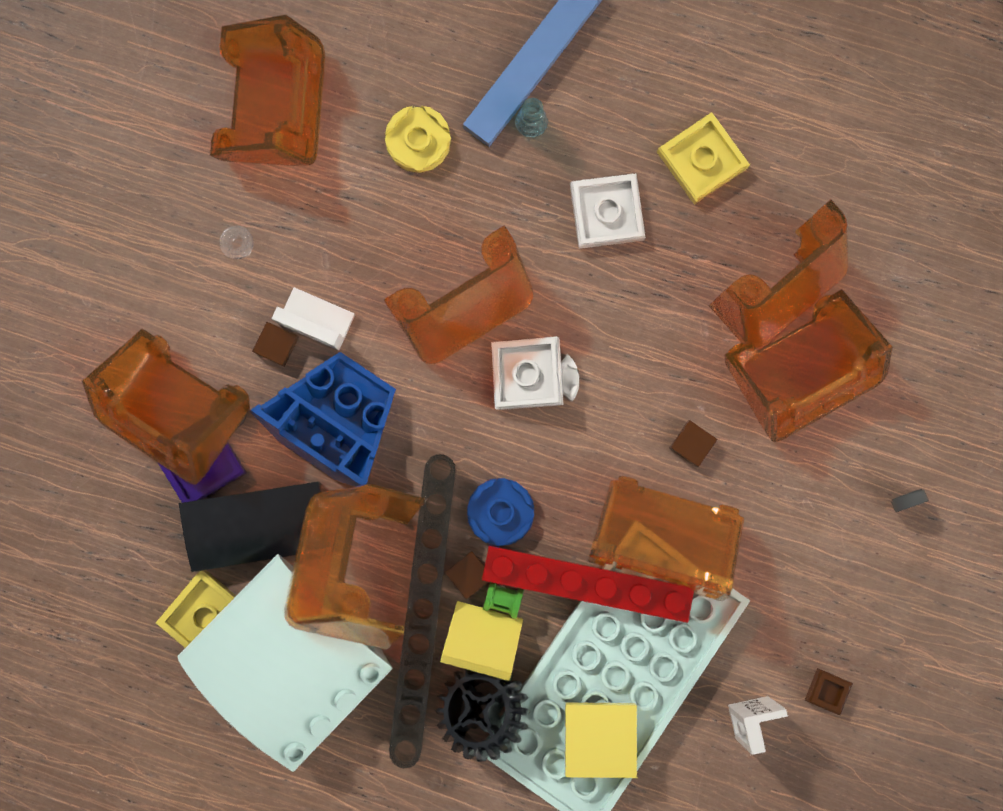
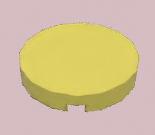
M410 106L403 108L393 115L386 126L385 143L388 154L396 165L406 171L421 173L432 170L441 164L449 153L451 137L448 124L440 113L430 107L412 108Z

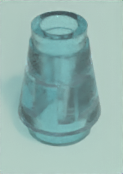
M537 98L527 99L516 115L515 124L522 135L526 137L540 136L548 126V117L543 104Z

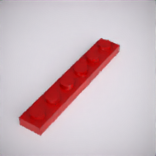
M490 545L482 581L686 623L689 622L695 588Z

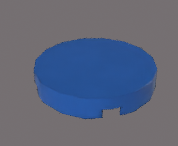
M505 478L490 479L479 485L470 496L467 507L468 523L474 534L485 543L496 546L511 545L522 539L532 526L534 518L533 500L528 491L516 481Z

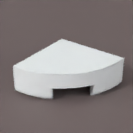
M567 354L561 361L563 396L572 402L579 390L580 381L576 363Z

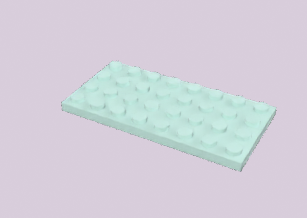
M636 521L632 523L602 569L695 588L689 622L686 623L579 601L518 691V693L527 694L528 699L521 703V707L530 710L529 715H521L520 721L525 722L528 728L526 730L517 729L516 731L522 741L514 743L509 740L512 751L510 753H503L500 750V758L497 760H491L489 756L487 757L490 762L559 811H611L632 780V778L565 777V702L635 703L637 705L638 771L750 602L742 594ZM505 712L500 718L501 723L504 721Z

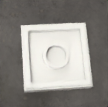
M636 173L570 182L579 249L645 240Z
M559 337L491 342L496 410L563 405Z

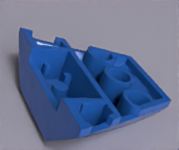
M339 352L306 373L303 379L289 388L285 387L280 390L278 395L269 401L252 408L250 413L281 444L336 481L365 490L396 389Z

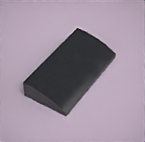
M319 481L178 503L191 572L273 559L277 554L281 557L330 550L322 488Z

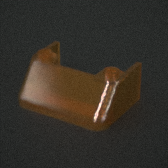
M372 484L315 494L306 507L284 607V616L287 623L298 630L387 649L403 634L404 626L368 618L370 611L368 594L359 586L344 583L356 519L376 520L383 518L408 524L423 506L424 498Z

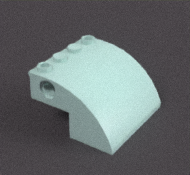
M279 554L177 656L178 661L192 682L223 718L256 747L292 772L393 669L380 646L337 613L326 592Z

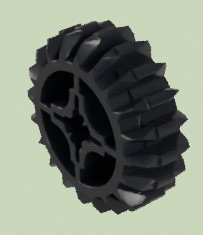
M465 669V674L461 671L454 672L456 683L451 681L445 682V687L449 690L448 694L438 695L441 701H445L444 708L439 707L435 710L437 714L444 715V720L436 725L439 729H447L442 739L445 742L453 741L451 748L453 752L460 753L463 751L465 759L471 760L475 756L478 762H485L488 756L491 760L499 759L500 750L503 753H510L512 747L509 740L514 743H520L522 739L516 732L517 729L526 730L528 728L525 722H520L521 715L526 716L530 713L529 709L521 707V703L528 699L527 694H517L522 687V683L517 680L512 681L513 673L510 680L507 681ZM490 682L499 691L495 694L489 693L487 696H484L482 692H477L475 686ZM464 701L465 710L464 713L461 715V707ZM481 705H485L486 708L482 710ZM505 707V717L503 723H501L500 712ZM482 712H483L484 718H480V716H479L480 714H482ZM480 726L483 731L490 734L491 738L479 742L473 739L467 731L477 729Z

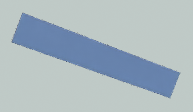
M558 0L463 123V129L490 147L602 0Z

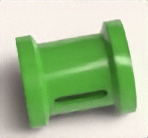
M490 582L483 610L494 609L511 615V618L516 619L524 589L518 588L513 590Z

